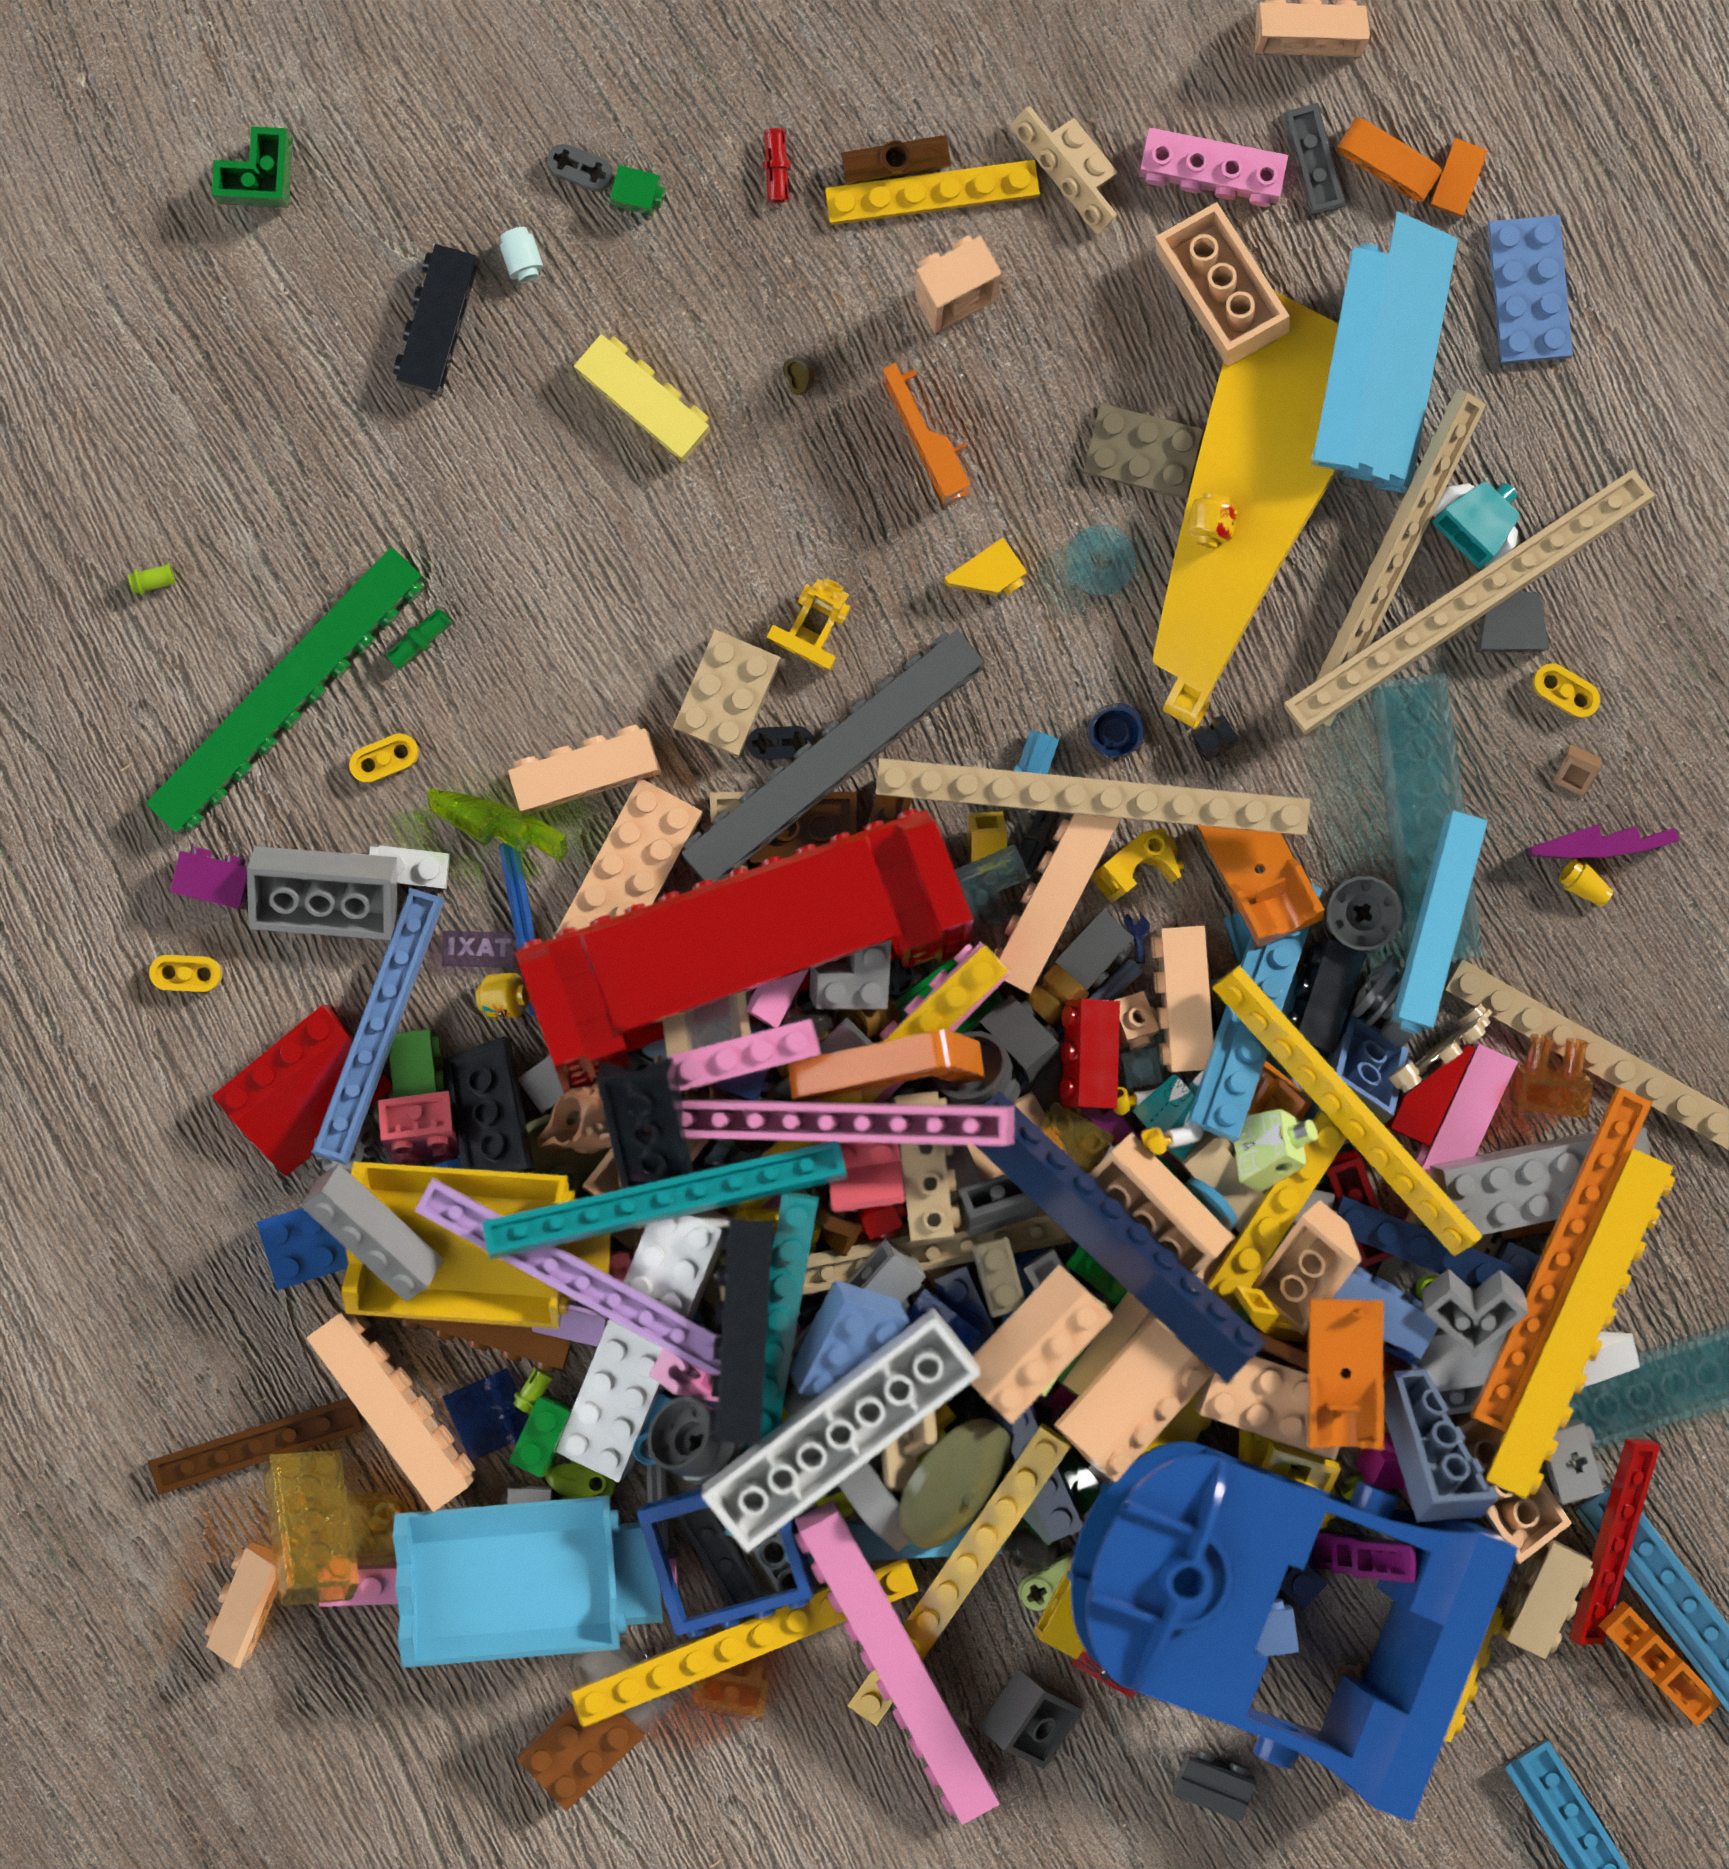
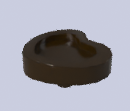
M800 357L788 359L783 365V373L789 380L790 391L795 395L807 393L811 389L814 380L813 365L808 360Z

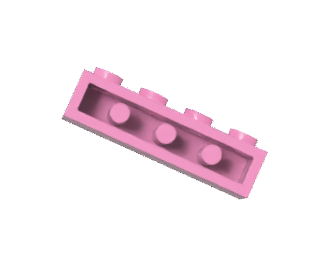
M1149 127L1138 177L1146 178V183L1155 186H1166V182L1178 184L1181 190L1190 193H1200L1201 189L1215 192V196L1221 199L1235 200L1236 196L1250 199L1249 203L1253 205L1269 207L1270 203L1277 204L1280 198L1288 155Z

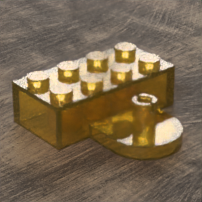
M340 1450L269 1455L262 1473L280 1606L352 1600L360 1584L357 1566L384 1564L396 1560L393 1542L394 1516L400 1513H411L410 1509L402 1500L389 1493L367 1492L347 1494Z

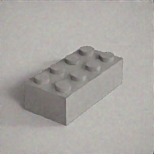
M254 847L247 867L249 929L391 940L397 920V857Z

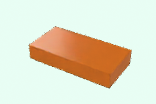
M1455 138L1429 206L1463 218L1488 150Z

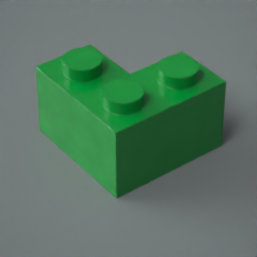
M251 126L249 162L213 160L211 195L218 204L289 208L293 137L287 128Z

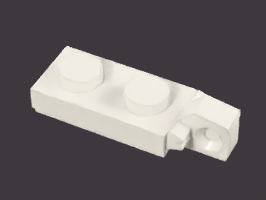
M380 845L379 847L370 846L369 855L397 857L398 884L447 888L450 862L449 853Z

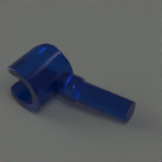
M1139 912L1140 921L1136 925L1133 924L1130 915L1126 914L1124 925L1134 937L1136 963L1143 964L1145 963L1144 935L1148 933L1150 924L1142 912Z

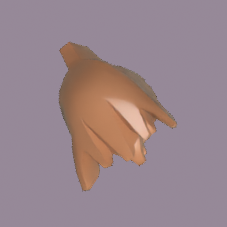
M597 1081L588 1088H571L564 1096H559L549 1124L537 1137L539 1149L560 1153L567 1148H572L583 1154H593L604 1148L612 1147ZM573 1111L579 1112L573 1125H567L568 1115Z

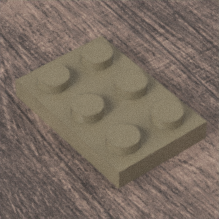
M1100 403L1083 474L1185 499L1203 429Z

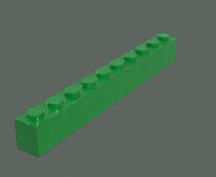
M391 546L145 804L175 833L193 832L204 820L201 814L210 805L215 808L226 798L228 792L225 789L234 780L240 782L250 773L253 768L250 763L259 754L265 756L274 748L278 742L275 737L284 728L288 731L297 724L302 717L299 712L309 702L311 705H314L325 694L326 689L324 686L332 677L336 680L339 679L350 668L351 664L348 661L357 651L360 654L364 653L374 643V633L381 626L384 628L389 627L398 618L400 613L397 609L406 600L411 603L422 593L424 587L421 584L426 579Z

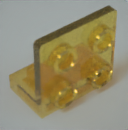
M1057 1102L1050 1104L1039 1125L1043 1133L1060 1149L1064 1150L1087 1174H1090L1100 1164L1108 1146L1111 1145L1115 1137Z

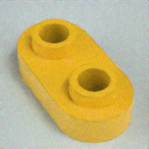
M1554 663L1546 664L1537 669L1533 675L1532 686L1535 693L1570 716L1585 718L1597 711L1600 705V694L1596 687L1566 668ZM1546 676H1551L1555 679L1553 689H1549L1544 685ZM1577 694L1585 697L1586 703L1583 707H1578L1574 702Z
M402 733L394 734L356 750L350 758L349 768L357 780L364 783H374L413 766L419 757V747L412 737ZM401 745L406 746L408 750L406 757L402 759L397 758L395 754L397 747ZM367 759H372L375 763V768L371 772H365L363 769V763Z
M162 955L152 962L149 976L152 983L162 990L209 992L220 984L222 968L216 960L210 957ZM167 966H172L175 969V976L172 979H167L164 976V969ZM206 967L210 970L211 976L207 981H202L199 977V972L202 968Z

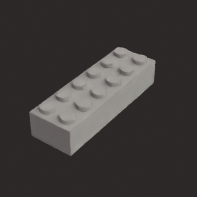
M1642 1127L1633 1148L1651 1156L1647 1131L1645 1127ZM1597 1130L1430 1165L1431 1177L1482 1235L1555 1220L1559 1217Z

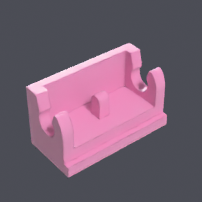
M664 1348L662 1349L649 1374L651 1377L675 1395L718 1402V1397H711V1374Z

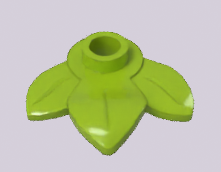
M571 1459V1463L557 1465L552 1468L550 1474L545 1476L550 1487L563 1495L561 1500L610 1496L611 1498L616 1487L614 1480ZM596 1478H601L603 1482L602 1488L598 1491H593L591 1487L592 1481Z

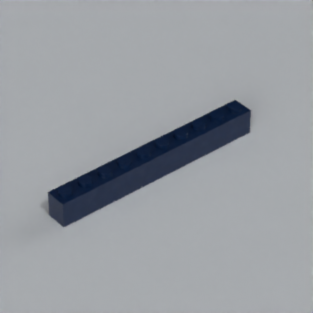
M999 1091L983 1106H1014V1143L1007 1146H975L1228 1384L1266 1342L1251 1326L1247 1325L1231 1310L1226 1302L1214 1294L1198 1276L1194 1275L1180 1262L1173 1252L1163 1246L1144 1225L1140 1224L1129 1214L1120 1202L1112 1198L1091 1175L1078 1166L1064 1150L1060 1149L1043 1133L1039 1126L1027 1118L1011 1100L1007 1099Z

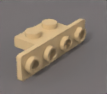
M1030 106L1026 107L1011 123V129L1059 187L1063 195L1068 198L1080 213L1084 221L1096 234H1100L1117 217V213L1097 189L1111 181L1118 171L1075 118L1051 132Z
M935 1410L882 1450L886 1489L904 1492L917 1469L916 1456L937 1445L938 1429L935 1422Z

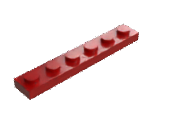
M1625 1439L1596 1545L1592 1553L1591 1561L1593 1563L1590 1568L1593 1569V1575L1587 1587L1582 1590L1569 1639L1578 1645L1604 1644L1606 1633L1598 1625L1614 1610L1661 1446L1652 1440Z

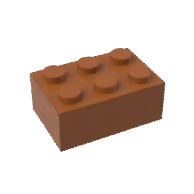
M571 1703L520 1751L517 1760L554 1800L567 1811L644 1738L646 1728L628 1709L583 1727L580 1725L574 1706Z

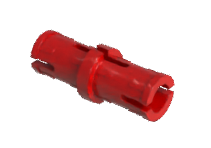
M782 128L766 129L763 131L765 161L762 165L767 178V202L776 204L786 203L790 201L788 189L790 161L787 160L786 130Z

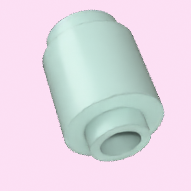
M517 227L504 232L500 236L502 241L500 249L510 278L518 279L520 283L537 279L539 277L538 272L544 266L534 236L528 233L526 227Z

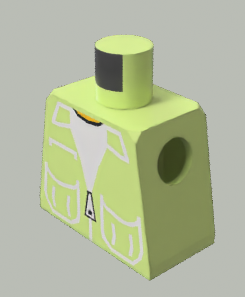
M1272 1110L1246 1116L1240 1137L1234 1143L1239 1182L1261 1192L1303 1168L1306 1164L1304 1145L1318 1138L1314 1123L1311 1120L1300 1123L1298 1118L1283 1110Z

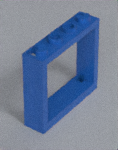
M702 1488L643 1504L637 1511L675 1636L687 1633L689 1638L699 1636L708 1631L707 1627L720 1624L721 1628H728L741 1623L742 1617L753 1614L756 1619L764 1618L776 1612L775 1608L789 1605L790 1609H796L809 1604V1599L817 1591L807 1554H803L794 1537L799 1532L794 1517L780 1527L779 1530L797 1584L796 1588L686 1618L657 1521L710 1507L702 1498Z

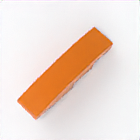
M1622 1601L1598 1625L1697 1727L1721 1704V1701L1713 1691L1626 1602Z

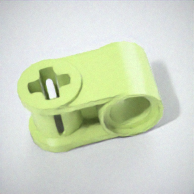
M1072 1552L1054 1559L1042 1569L1025 1577L1020 1582L1018 1595L1027 1608L1035 1611L1046 1608L1073 1558ZM1034 1584L1038 1588H1044L1040 1592L1041 1599L1035 1601L1032 1597L1027 1598L1031 1593L1029 1587Z

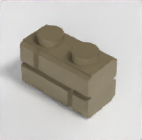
M1001 1237L972 1245L989 1315L996 1317L1016 1311L1024 1303L1025 1299L1008 1237Z

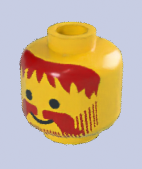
M1204 493L1203 498L1194 500L1187 530L1192 536L1198 538V545L1218 548L1219 542L1231 540L1238 510L1231 504V498L1214 493Z

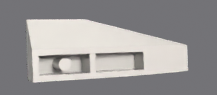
M1446 1331L1435 1332L1421 1359L1413 1355L1415 1370H1427L1449 1409L1446 1412L1447 1415L1472 1411L1507 1331L1476 1357L1467 1352ZM1600 1332L1597 1340L1603 1342L1594 1362L1587 1361L1582 1372L1588 1375L1584 1387L1640 1367L1632 1333Z

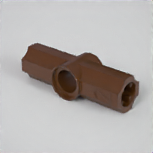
M946 135L906 142L893 140L883 146L841 153L846 185L883 178H901L907 174L951 167ZM891 153H900L905 157L906 161L902 166L893 167L887 163L886 158Z

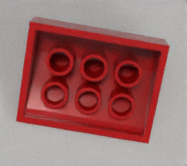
M321 1005L212 1095L234 1124L285 1177L313 1155L314 1140L318 1137L354 1039L353 1034L329 1005ZM383 1071L369 1108L393 1089L391 1080Z

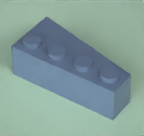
M1426 1369L1393 1371L1383 1384L1384 1415L1416 1521L1482 1517L1499 1499V1496L1494 1487H1488L1481 1473L1484 1471L1477 1458L1472 1459L1463 1443L1466 1438L1459 1426L1455 1427L1446 1413L1449 1409Z

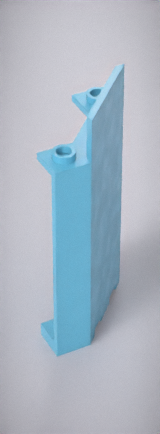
M1397 211L1388 253L1381 252V247L1373 244H1360L1359 248H1352L1348 259L1350 265L1315 448L1312 450L1310 465L1341 470L1342 477L1373 482L1372 488L1403 494L1407 493L1414 477L1458 238Z
M610 1496L436 1510L434 1513L433 1511L400 1513L394 1516L393 1542L397 1561L395 1590L400 1615L398 1645L402 1668L620 1649V1634H626V1626L663 1623L661 1588L640 1522L619 1524L618 1510H611Z

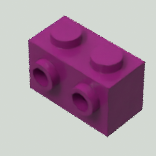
M191 846L190 853L179 852L170 888L171 893L245 910L248 898L247 867L245 866L247 859L227 854L224 861L211 858L212 851Z

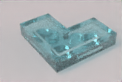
M1015 844L955 869L978 931L1011 918L1010 910L1000 891L1030 878L1029 871Z

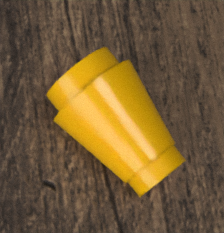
M1576 858L1564 867L1558 879L1563 884L1564 890L1597 904L1599 907L1604 906L1613 894V890L1608 887L1586 861L1580 862Z

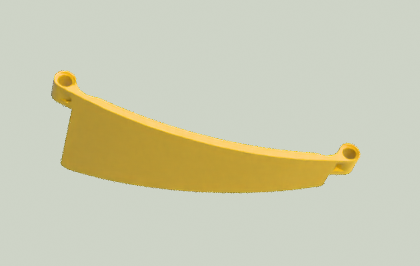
M1275 290V294L1290 315L1289 333L1229 367L1223 361L1188 496L1153 654V662L1156 666L1178 677L1164 704L1163 712L1194 729L1203 719L1209 707L1212 691L1267 590L1338 471L1310 465L1312 450L1315 448L1338 323ZM1204 493L1227 496L1231 498V504L1238 510L1231 540L1219 542L1218 548L1198 545V538L1192 536L1187 530L1194 500L1203 498Z

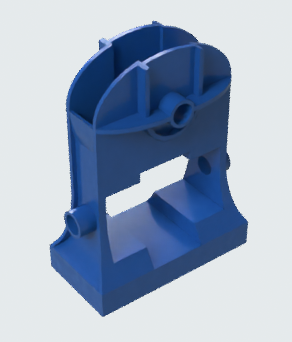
M1171 1442L1148 1450L1133 1462L1116 1483L1114 1481L1110 1484L1103 1483L1099 1488L1102 1491L1092 1505L1081 1528L1072 1558L1071 1569L1067 1570V1578L1071 1581V1610L1075 1629L1081 1644L1092 1659L1103 1667L1113 1680L1130 1690L1258 1735L1253 1753L1263 1760L1283 1768L1293 1769L1299 1753H1302L1331 1770L1373 1809L1413 1822L1519 1547L1471 1518L1417 1522L1413 1509H1395L1398 1496L1362 1481L1357 1482L1351 1500L1193 1442ZM1329 1512L1392 1536L1396 1541L1414 1545L1416 1582L1378 1581L1376 1587L1394 1601L1363 1679L1342 1674L1322 1728L1319 1731L1250 1708L1269 1660L1256 1647L1287 1567L1292 1565L1304 1570L1325 1513Z

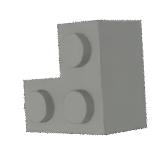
M891 940L848 955L846 963H825L811 968L809 998L816 1009H887Z
M1447 1269L1422 1290L1424 1312L1473 1357H1476L1528 1314L1525 1292L1501 1270L1497 1271L1476 1290L1472 1291L1451 1270Z

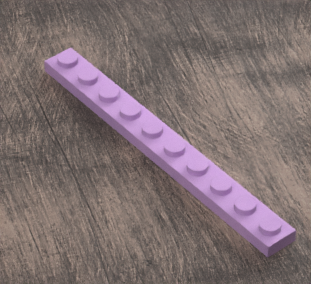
M435 1178L431 1180L415 1209L417 1213L486 1251L487 1247L482 1221L503 1217ZM554 1245L501 1257L504 1261L711 1375H720V1360H713L714 1339L715 1337L722 1338L721 1336L562 1248Z

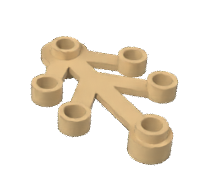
M1481 1003L1474 1006L1458 1019L1462 1025L1460 1029L1429 1049L1424 1057L1415 1063L1412 1061L1405 1063L1388 1078L1396 1089L1401 1088L1404 1093L1409 1091L1421 1081L1420 1076L1427 1071L1426 1067L1430 1063H1435L1442 1059L1447 1064L1463 1052L1458 1045L1462 1037L1469 1045L1486 1033L1484 1028L1491 1023L1488 1017L1492 1014V1011L1489 1008L1485 1009Z

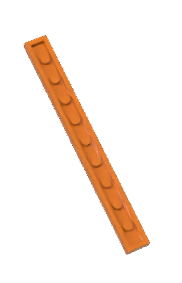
M1616 1087L1526 1288L1525 1296L1528 1314L1507 1331L1471 1411V1417L1506 1432L1653 1102L1622 1087Z

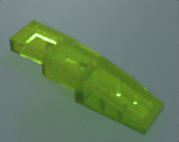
M430 789L426 793L429 810L485 847L496 837L522 855L530 845L538 848L559 863L568 853L566 835L534 817L505 805L467 794Z

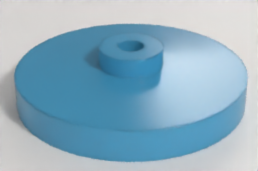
M1190 1178L1184 1184L1228 1231L1237 1224L1238 1219L1234 1210L1214 1188L1197 1178Z

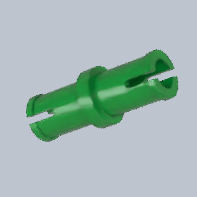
M437 607L417 627L411 626L407 630L409 634L387 651L385 655L397 669L401 670L422 650L427 651L431 647L430 643L449 626L453 625V623Z

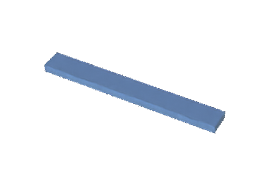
M409 888L313 1147L312 1153L315 1156L348 1166L445 900L442 897Z

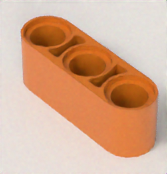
M1359 117L1354 118L1336 147V150L1343 157L1417 202H1424L1442 173V169L1432 160Z

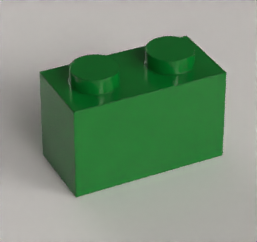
M548 1394L538 1397L508 1463L540 1478L550 1474L559 1455L555 1451L573 1406Z

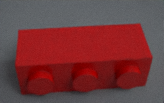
M1083 998L1065 1000V1008L1062 1012V1023L1065 1027L1064 1043L1061 1048V1059L1064 1066L1063 1079L1060 1083L1062 1107L1117 1109L1120 1001Z
M1355 1149L1337 1154L1325 1172L1331 1191L1335 1194L1336 1205L1341 1195H1344L1379 1210L1360 1155ZM1354 1239L1361 1257L1359 1264L1362 1268L1394 1257L1392 1254Z

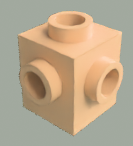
M1144 991L1114 1000L1120 1001L1119 1050L1130 1047L1131 1051H1135L1151 1044L1150 1038L1159 1031V1019L1155 1009L1150 1007Z

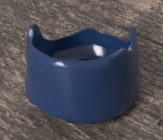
M1113 703L1099 708L1090 717L1087 725V736L1093 748L1101 755L1110 759L1119 758L1131 754L1143 744L1144 727L1136 709L1124 703Z

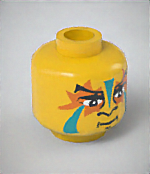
M517 973L489 974L477 986L475 994L478 1009L483 1011L489 1019L518 1018L524 1013L526 1005H529L531 1001L527 986L522 977Z

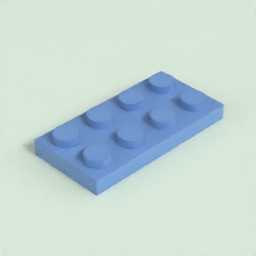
M1560 215L1489 221L1487 227L1500 364L1571 358L1573 352Z

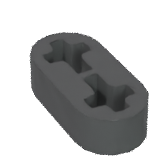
M566 144L556 145L548 154L549 169L559 179L593 192L604 191L612 183L613 174L611 166L601 157ZM565 153L569 154L570 161L578 165L577 169L566 165L563 170H559V165L555 161L556 157L562 158ZM597 166L602 167V173L606 177L605 179L598 178L596 183H592L591 176L583 172V168L595 171Z

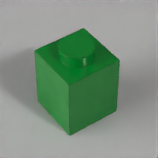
M618 165L610 202L613 207L653 217L655 207H662L666 188L661 187L660 175Z

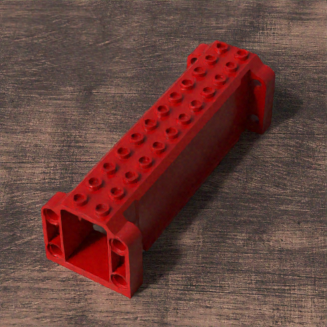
M910 809L897 815V820L885 824L881 820L864 826L862 832L850 836L849 832L840 833L831 837L828 844L816 847L815 844H809L795 851L796 855L784 859L781 856H774L761 862V867L750 871L747 868L736 869L728 873L727 878L715 883L713 880H705L695 884L692 887V891L680 895L678 891L670 892L659 897V902L645 907L644 903L635 904L626 908L623 915L611 918L610 915L601 916L590 921V926L579 930H576L575 927L566 928L555 934L556 938L542 942L541 939H535L521 945V950L516 951L515 955L564 1095L571 1088L591 1086L594 1083L593 1078L597 1077L602 1061H611V1065H621V1068L631 1065L628 1052L665 1041L662 1020L694 1009L696 1029L730 1018L728 1001L730 996L751 990V995L753 996L757 987L807 969L809 970L796 994L810 990L811 968L825 963H846L848 955L890 940V961L897 958L902 970L935 958L938 964L955 958L970 943L973 918L935 819L930 816L927 809L920 812L917 809Z

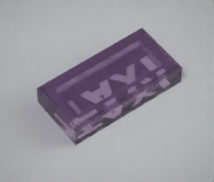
M443 931L442 966L514 968L515 933Z

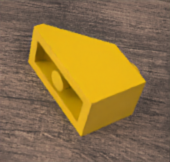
M1001 538L944 578V582L949 588L998 596L1005 592L1009 596L1024 585L1022 578L1026 576L1027 571L1005 539Z

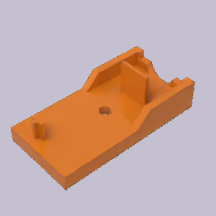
M895 362L883 368L882 381L945 507L969 495L967 488L971 484L957 457V454L967 450L968 444L965 442L953 448L947 436L928 430L905 383L917 377V372L913 369L901 375Z
M1196 825L1197 831L1258 948L1323 920L1324 908L1301 864L1293 857L1281 833ZM1261 866L1265 871L1259 874L1255 871V868Z
M1309 1298L1306 1445L1309 1448L1348 1446L1383 1450V1300ZM1348 1368L1350 1370L1348 1378L1341 1377L1340 1372L1342 1369Z

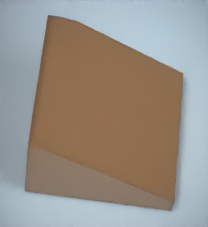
M1570 744L1552 783L1585 797L1600 771L1602 760Z

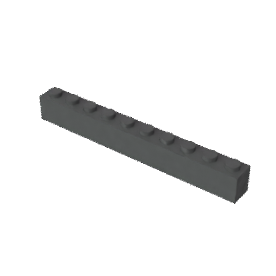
M958 629L950 635L944 632L937 637L931 644L933 648L923 657L917 654L910 659L903 667L906 671L896 679L890 676L876 688L878 694L869 701L863 698L849 710L851 715L841 724L838 721L831 723L821 733L823 738L812 746L811 743H807L800 748L794 755L796 759L786 768L781 765L773 770L766 778L768 783L758 791L755 787L747 791L739 799L741 805L731 813L728 810L720 813L711 822L713 827L704 835L698 832L684 843L685 850L681 854L700 880H713L715 883L726 879L728 873L741 867L984 669V660Z

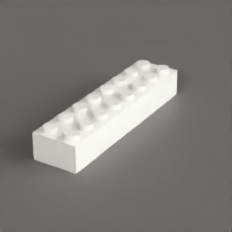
M711 1209L647 1224L624 1283L693 1321L721 1253V1227L728 1228L729 1219L731 1218ZM609 1319L555 1452L619 1483L633 1468L636 1460L633 1453L634 1442L641 1435L659 1393H663L665 1390L662 1384L649 1375L663 1348Z
M933 1308L761 1440L760 1445L755 1444L704 1483L702 1498L748 1553L980 1375L979 1364Z

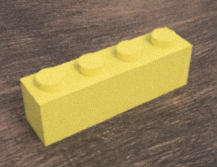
M600 334L574 365L576 372L684 463L709 434L710 427L706 423L709 417L695 405H692L690 409L679 400L682 394L671 384L665 382L662 386L652 377L655 371L643 360L639 359L635 363L625 354L628 348L616 337L612 336L608 340L604 335Z

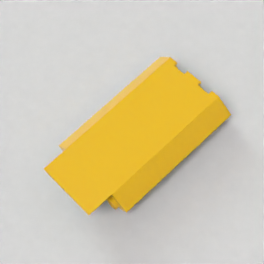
M367 1162L353 1163L351 1175L444 1260L429 1286L408 1301H405L345 1247L348 1267L341 1294L346 1314L559 1329L561 1316L568 1314L569 1301L577 1300L501 1258L490 1260L486 1250L417 1213L415 1209L431 1180L435 1178L496 1213L508 1216L578 1200L575 1199L574 1191H569L567 1176ZM611 1233L556 1245L609 1274Z

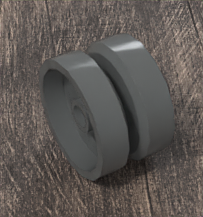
M982 1031L961 1034L980 1042L985 1078L969 1083H953L933 1076L940 1094L943 1098H946L947 1105L983 1106L999 1091L1015 1104L1019 1096L1021 1082L1004 1044L994 1035Z

